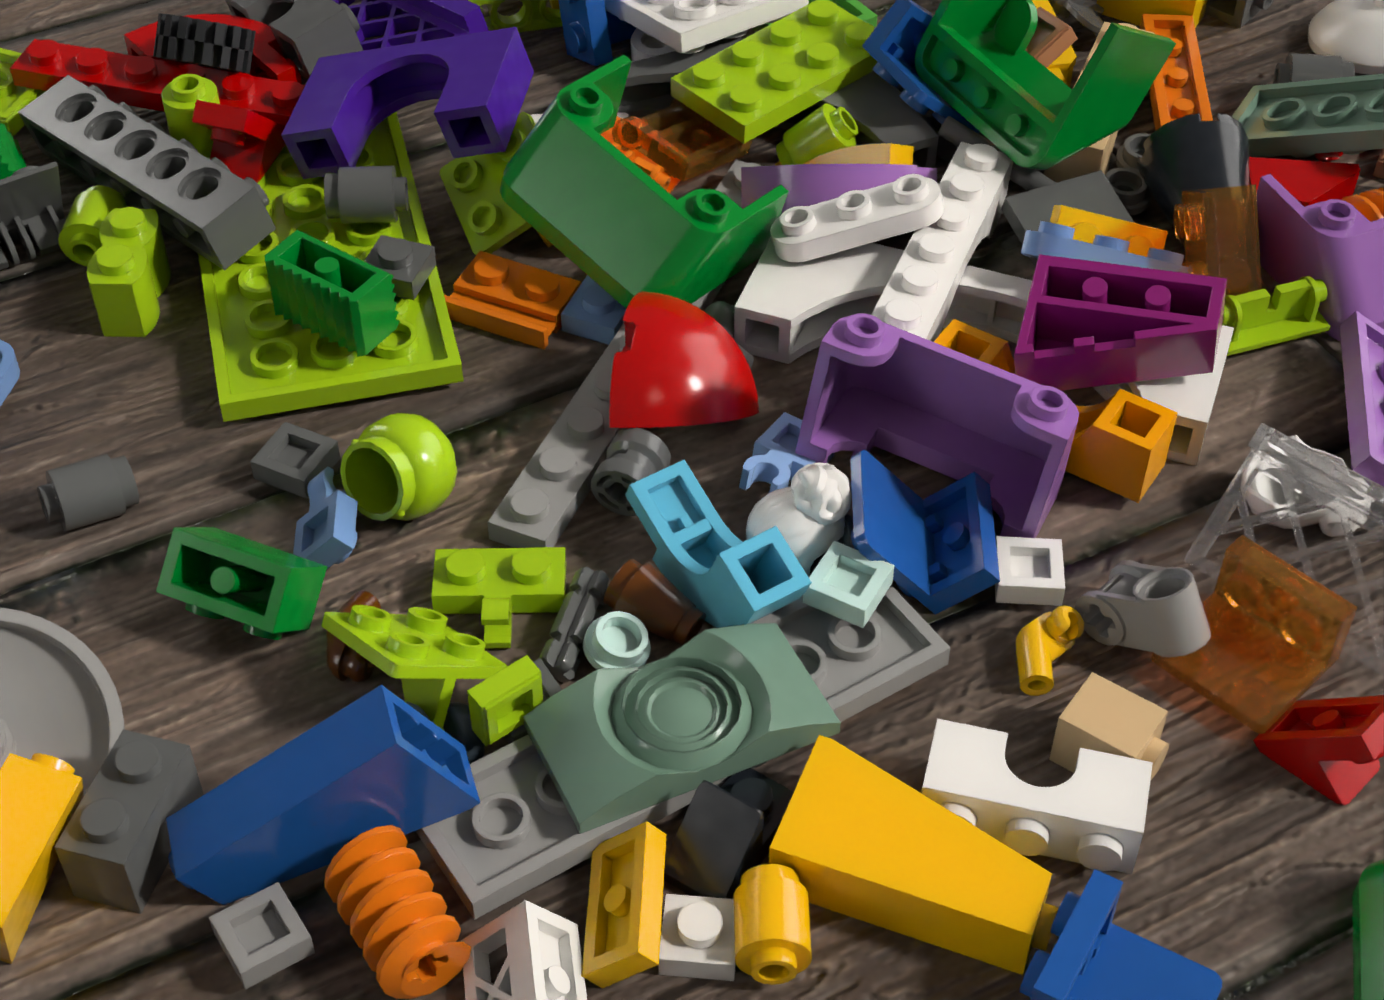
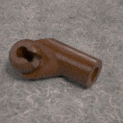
M359 591L337 612L351 613L352 606L368 605L380 609L381 605L373 594L367 591ZM327 631V666L332 674L340 681H345L348 677L355 682H364L370 678L375 665Z

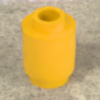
M780 864L758 865L748 869L742 875L741 885L735 890L733 896L735 963L741 971L751 975L754 980L769 985L783 984L794 979L812 961L808 891L800 883V876L794 869Z

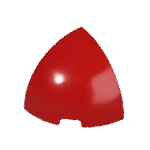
M641 291L632 298L623 316L625 346L621 352L614 354L609 428L703 425L743 419L759 413L758 395L750 366L735 340L721 324L700 308L670 295Z

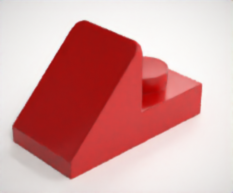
M196 100L192 122L212 130L210 139L213 140L210 160L216 157L233 174L242 179L250 177L258 183L286 145L281 136L285 126L248 109Z
M1384 695L1291 701L1253 741L1259 752L1334 803L1347 805L1380 769L1378 759L1384 756Z

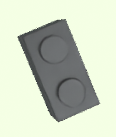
M125 729L122 730L55 845L56 853L74 897L139 914L142 913L169 863L168 856L171 847L166 818L204 795L190 745Z

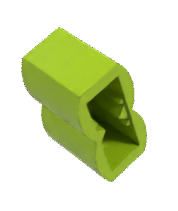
M115 208L105 217L101 224L99 237L102 246L93 254L88 263L87 279L104 336L146 337L158 322L160 315L158 297L167 288L171 277V269L160 222L155 209Z

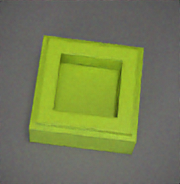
M528 655L467 690L471 728L485 746L491 745L524 724L523 716L543 703L541 671Z

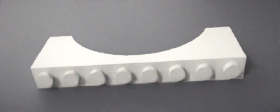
M771 237L735 305V342L752 355L787 364L791 363L803 354L819 347L829 329L840 318L857 313L871 315L904 250L869 243L805 262H788L777 256ZM967 265L952 300L943 328H946L954 318L1001 339L1017 343L1032 280ZM1222 325L1213 373L1093 388L1105 400L1111 398L1119 389H1123L1178 412L1166 459L1197 466L1234 328Z

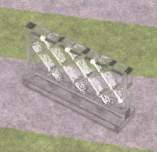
M1261 423L1248 444L1251 449L1249 455L1183 561L1384 677V645L1381 638L1384 636V625L1378 627L1369 594L1370 591L1384 588V577L1366 581L1357 550L1359 546L1384 540V487ZM1258 472L1281 483L1287 507L1249 516L1244 494ZM1292 490L1309 498L1310 501L1295 504ZM1238 505L1241 519L1227 522ZM1324 508L1338 514L1341 519L1345 539L1307 548L1298 515ZM1290 517L1298 551L1261 560L1253 527ZM1350 521L1370 532L1354 536ZM1244 529L1252 560L1251 563L1224 569L1205 558L1218 536ZM1349 549L1358 583L1319 593L1310 559ZM1301 561L1310 595L1284 602L1271 596L1264 570ZM1255 573L1259 588L1239 577ZM1361 594L1370 629L1346 635H1340L1329 629L1322 603ZM1313 605L1317 621L1296 609ZM1373 639L1377 656L1355 643Z

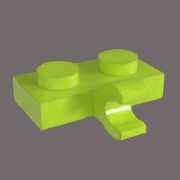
M565 547L435 549L431 594L433 610L442 614H481V622L484 625L485 649L511 648L512 613L559 612L566 596Z

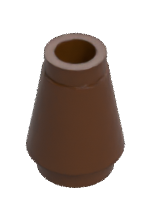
M634 559L628 560L611 580L603 599L606 605L614 609L613 612L622 611L630 613L645 625L648 632L671 642L675 641L681 646L697 636L706 619V614L697 609L696 605L651 562L642 565Z

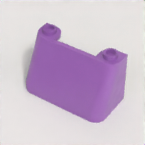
M857 313L836 321L821 341L795 453L816 461L815 463H827L828 457L832 453L853 451V456L862 450L870 452L873 446H876L956 480L975 471L990 484L992 509L999 515L1002 522L1000 536L1036 538L1061 487L1079 412L1068 396L1055 387L1043 386L884 323L873 315Z

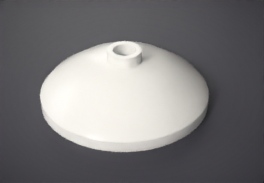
M1335 0L1329 3L1312 18L1309 24L1308 43L1312 51L1316 55L1341 56L1343 62L1354 63L1356 73L1368 75L1383 74L1384 0Z

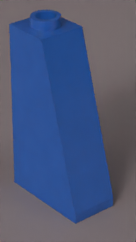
M380 685L167 817L166 821L171 847L168 856L170 868L176 880L186 888L195 889L218 903L226 905L257 893L277 882L280 884L329 865L332 858L345 844L359 834L375 827L393 825L401 828L404 835L468 811L480 804V799L465 746L390 690Z

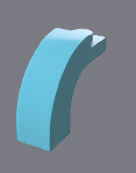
M685 459L629 485L625 496L657 548L652 558L660 572L694 603L697 609L706 614L705 621L714 627L721 628L753 623L800 599L812 584L777 526L744 542L737 538L718 515Z

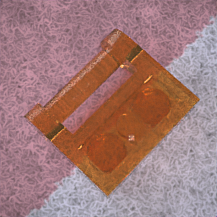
M677 99L672 100L669 107L641 118L628 116L618 120L612 128L613 140L621 145V150H638L658 165L664 167L666 174L683 182L748 154L753 141L752 139L743 144Z

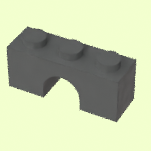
M225 0L232 15L253 19L269 25L284 58L291 59L297 66L300 75L307 80L318 58L363 51L356 34L360 30L359 23L354 13L344 3L339 5L333 0Z

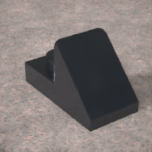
M752 768L731 775L721 788L709 781L703 780L695 791L665 859L664 881L690 896L733 899L735 890L741 885L742 875L748 869L760 865L769 853L771 843L794 791Z

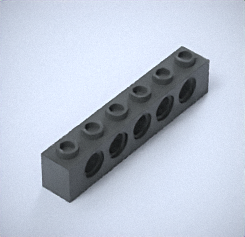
M67 75L18 111L43 154L93 186L102 185L116 190L125 199L127 207L155 209L158 214L161 230L223 270H226L276 229L266 209V206L269 205V199L256 181L250 177L245 179L238 177L216 157L211 160L206 158L188 140L184 138L179 141L168 135L156 121L150 120L146 122L138 117L126 103H114L93 84L88 87Z

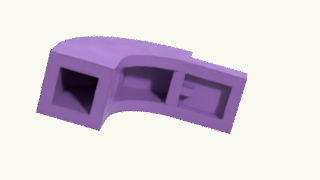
M799 164L741 167V208H745L780 184L789 191L781 211L782 214L792 207L810 206L838 198L848 191L866 190L894 182L908 174H919L937 182V168L904 164Z

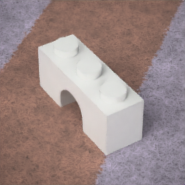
M937 718L922 787V795L1021 855H1043L1081 863L1092 870H1114L1132 874L1144 834L1153 762L1080 748L1074 774L1069 780L1053 787H1038L1023 782L1009 769L1005 760L1008 733Z

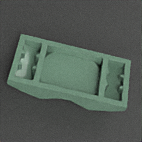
M750 623L706 629L665 658L640 667L597 669L554 694L523 716L524 727L580 834L695 790L703 780L713 783L815 743L818 735L826 738L840 733L841 722L776 623Z

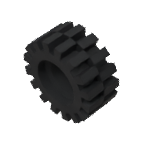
M159 13L153 56L250 74L256 31L218 22Z

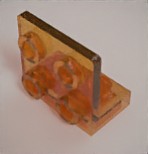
M1256 184L1182 191V204H1175L1174 206L1175 234L1177 239H1185L1186 262H1182V266L1188 267L1189 274L1227 278L1225 296H1236L1261 290Z
M1241 535L1226 549L1214 593L1202 603L1211 630L1209 641L1199 650L1179 657H1162L1153 652L1151 660L1256 733L1263 734L1339 659L1358 607L1244 535Z

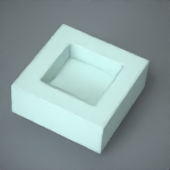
M833 541L809 577L812 584L803 594V603L864 628L893 583L895 565L885 561H869L858 550Z

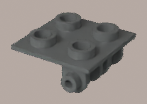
M56 161L40 167L27 166L17 170L10 177L1 179L0 246L3 245L11 263L14 266L20 264L16 248L13 244V241L18 239L27 257L30 260L36 258L29 235L32 236L41 256L61 249L58 239L66 218H64L59 171ZM0 247V270L8 268L9 265Z

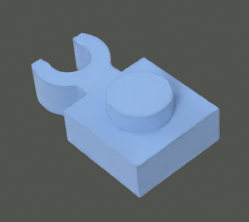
M784 412L755 441L752 457L748 458L743 464L739 488L746 491L754 482L758 481L771 484L769 493L788 487L789 480L793 478L799 469L816 462L795 453L803 420ZM834 453L828 457L827 463L834 457Z

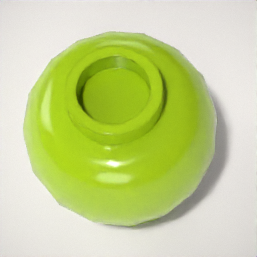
M396 413L370 424L363 430L358 440L353 439L351 441V445L342 456L340 473L344 490L348 496L358 501L357 510L372 520L385 521L390 518L407 521L425 516L443 505L455 486L457 466L452 444L435 423L421 415Z

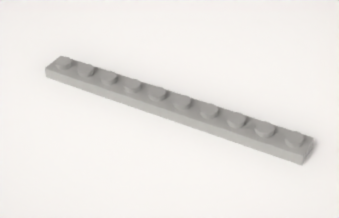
M735 160L715 190L722 192L741 207V167L761 165ZM725 282L702 296L692 305L704 311L711 305ZM624 323L489 519L488 532L490 540L514 548L554 547L590 492L591 479L602 461L606 460L607 449L618 431L625 429L609 428L612 366L614 354L621 352L625 346Z

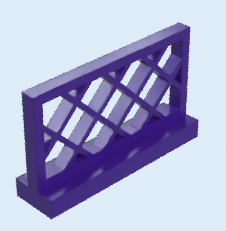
M333 0L339 5L341 3L346 4L357 18L360 30L356 34L363 51L489 31L480 6L468 0H361V4L352 6L349 5L356 0ZM385 15L389 16V17H386V18H381V19H376V20H371V21H370V19H371V18H374V17L385 16ZM410 29L418 30L414 32L398 34V32ZM384 35L383 38L364 41L365 38Z

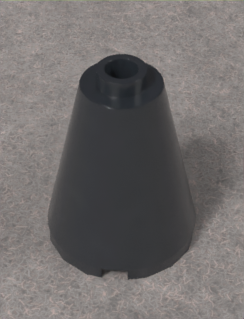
M1217 113L1219 121H1201L1199 114L1186 115L1164 124L1148 136L1143 143L1145 152L1142 158L1138 156V169L1148 185V189L1194 264L1200 269L1214 273L1228 272L1236 268L1250 251L1249 140L1241 122L1227 114Z

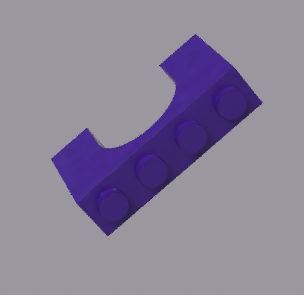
M517 27L320 57L281 136L303 179L324 177L325 173H338L339 167H355L369 135L385 118L411 104L439 99L434 115L453 158L505 152L534 71Z

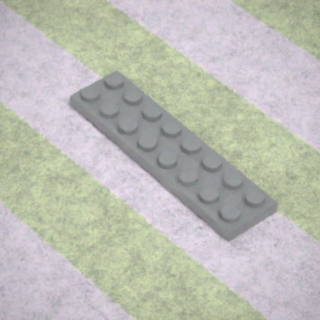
M892 585L864 628L803 603V595L800 599L753 622L776 623L840 722L948 665L950 646ZM526 735L470 764L480 804L468 811L426 826L415 832L475 920L592 857V852L601 842L646 821L653 824L689 805L696 789L580 834L529 735ZM766 762L761 763V764L756 765V766L751 767V768H752V769H755V768H757V767H759V766L765 764ZM730 776L715 781L713 784L722 787Z

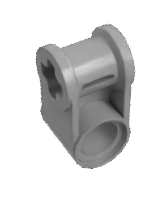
M1122 560L1111 569L1107 583L1099 590L1087 591L1077 599L1075 604V610L1083 618L1086 633L1097 642L1107 646L1119 645L1154 652L1162 657H1179L1199 650L1211 638V630L1194 576L1190 570L1182 567L1166 568L1141 564L1132 560Z

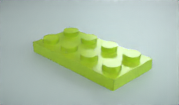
M815 0L671 78V96L745 144L874 71L872 68L877 61L862 45L874 31L875 27L837 6L832 1Z

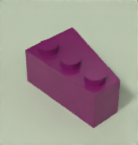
M1039 254L1014 353L1015 375L1043 386H1051L1063 391L1213 373L1223 323L1227 278Z

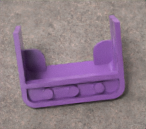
M1271 174L1262 176L1250 217L1249 254L1279 285L1297 281L1304 276H1311L1314 280L1321 279L1325 283L1327 299L1324 302H1320L1318 311L1331 326L1330 330L1325 332L1332 338L1341 341L1340 325L1355 311H1358L1384 329V218L1370 222L1352 204L1339 199H1330L1304 207Z

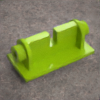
M1304 276L1297 281L1275 286L1272 297L1266 289L1236 296L1226 295L1222 325L1234 328L1227 356L1329 331L1331 326L1318 311L1320 302H1324L1327 299L1325 283L1321 279L1314 280L1311 276Z

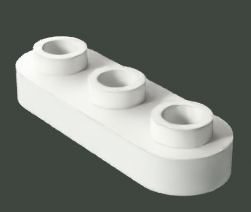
M908 174L891 183L866 190L848 191L838 198L810 206L789 208L774 221L770 229L775 252L784 261L805 262L928 227L938 221L944 212L940 185L931 178L919 174Z

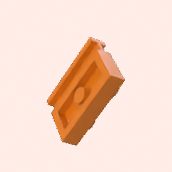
M479 251L454 282L452 294L450 296L444 295L450 320L545 350L549 344L548 337L552 332L557 333L562 327L561 313L580 287L581 281Z

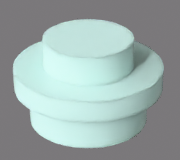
M614 611L597 618L589 625L583 639L584 654L595 669L640 667L646 664L650 655L651 646L645 625L636 616L627 612Z

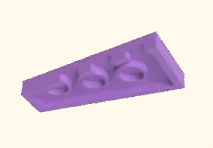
M1355 311L1340 325L1351 468L1353 473L1366 481L1370 489H1380L1384 492V329L1358 311Z

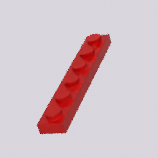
M34 39L10 67L15 86L47 91L69 75L88 87L92 84L97 86L114 103L124 102L129 106L163 112L165 111L161 93L165 86L180 75L196 74L211 80L216 85L220 104L248 109L283 126H286L305 85L295 81H280L251 76L243 72L233 73L203 68L196 64H180L156 60L149 56L115 53L101 48H86L57 43L49 39Z

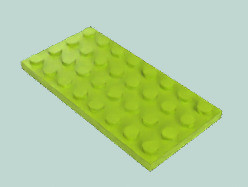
M397 112L385 118L374 128L355 166H395L396 176L407 178L408 211H398V221L396 223L342 224L341 218L328 219L324 200V177L303 179L285 145L263 178L258 182L269 199V205L266 206V209L276 229L226 270L221 269L198 254L223 422L464 382L462 363L436 265L414 300L395 296L394 301L397 302L395 310L398 311L396 319L400 321L398 327L366 356L357 357V351L348 352L347 348L339 347L338 342L330 343L329 337L320 338V333L311 334V329H302V326L299 324L293 325L292 319L284 320L283 315L275 316L264 256L296 230L302 231L363 261L381 235L431 246Z

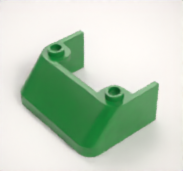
M942 0L917 46L915 53L916 72L929 87L1014 163L1024 168L1035 170L1049 169L1125 127L1134 116L1176 45L1170 38L1111 22L1072 90L1026 51L1038 23L1037 9L1031 0Z
M622 55L559 91L506 165L500 193L509 207L626 309L632 298L641 291L670 295L692 304L761 257L771 238V226L780 217L789 191L780 184L743 209L728 196L714 189L693 190L678 200L600 135L615 125L632 63L627 56Z

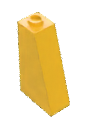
M818 735L769 848V864H780L794 869L800 876V883L808 891L809 904L1023 975L1031 948L1034 947L1046 951L1052 934L1051 927L1059 907L1045 903L1052 873L834 740Z

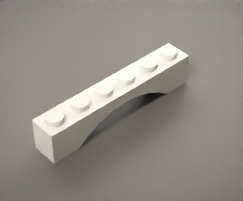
M960 143L939 183L944 205L942 216L932 225L914 231L871 315L879 318L884 323L932 342L936 340L941 334L952 300L970 258L983 238H991L1002 214L1001 208L1007 195L1013 161L1007 155L997 151L990 145Z

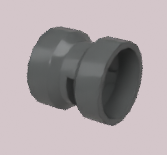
M625 428L618 431L607 449L606 460L602 461L591 479V490L594 497L602 506L614 513L624 516H636L635 511L625 496L630 484L669 467L671 454L667 445L658 436L640 428Z

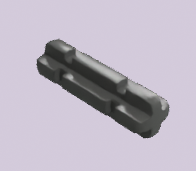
M582 567L575 572L569 586L572 592L566 594L549 633L553 638L546 641L539 658H541L554 679L562 683H566L574 678L581 662L577 657L584 653V635L589 625L599 617L600 613L597 609L604 605L603 599L608 588L609 577L602 570L593 571L588 567Z

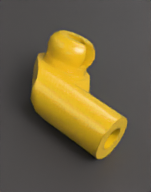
M1066 605L1058 606L1053 612H1046L1028 623L1016 636L1015 646L1019 686L1025 694L1040 696L1052 690L1054 686L1052 661L1072 648L1075 644V639L1079 638L1084 631L1083 618L1074 608Z

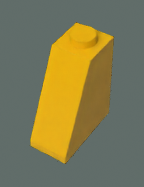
M10 753L0 769V961L12 964L58 860L55 845L84 797L82 777L74 775L75 769L67 762L47 754L35 753L30 760Z

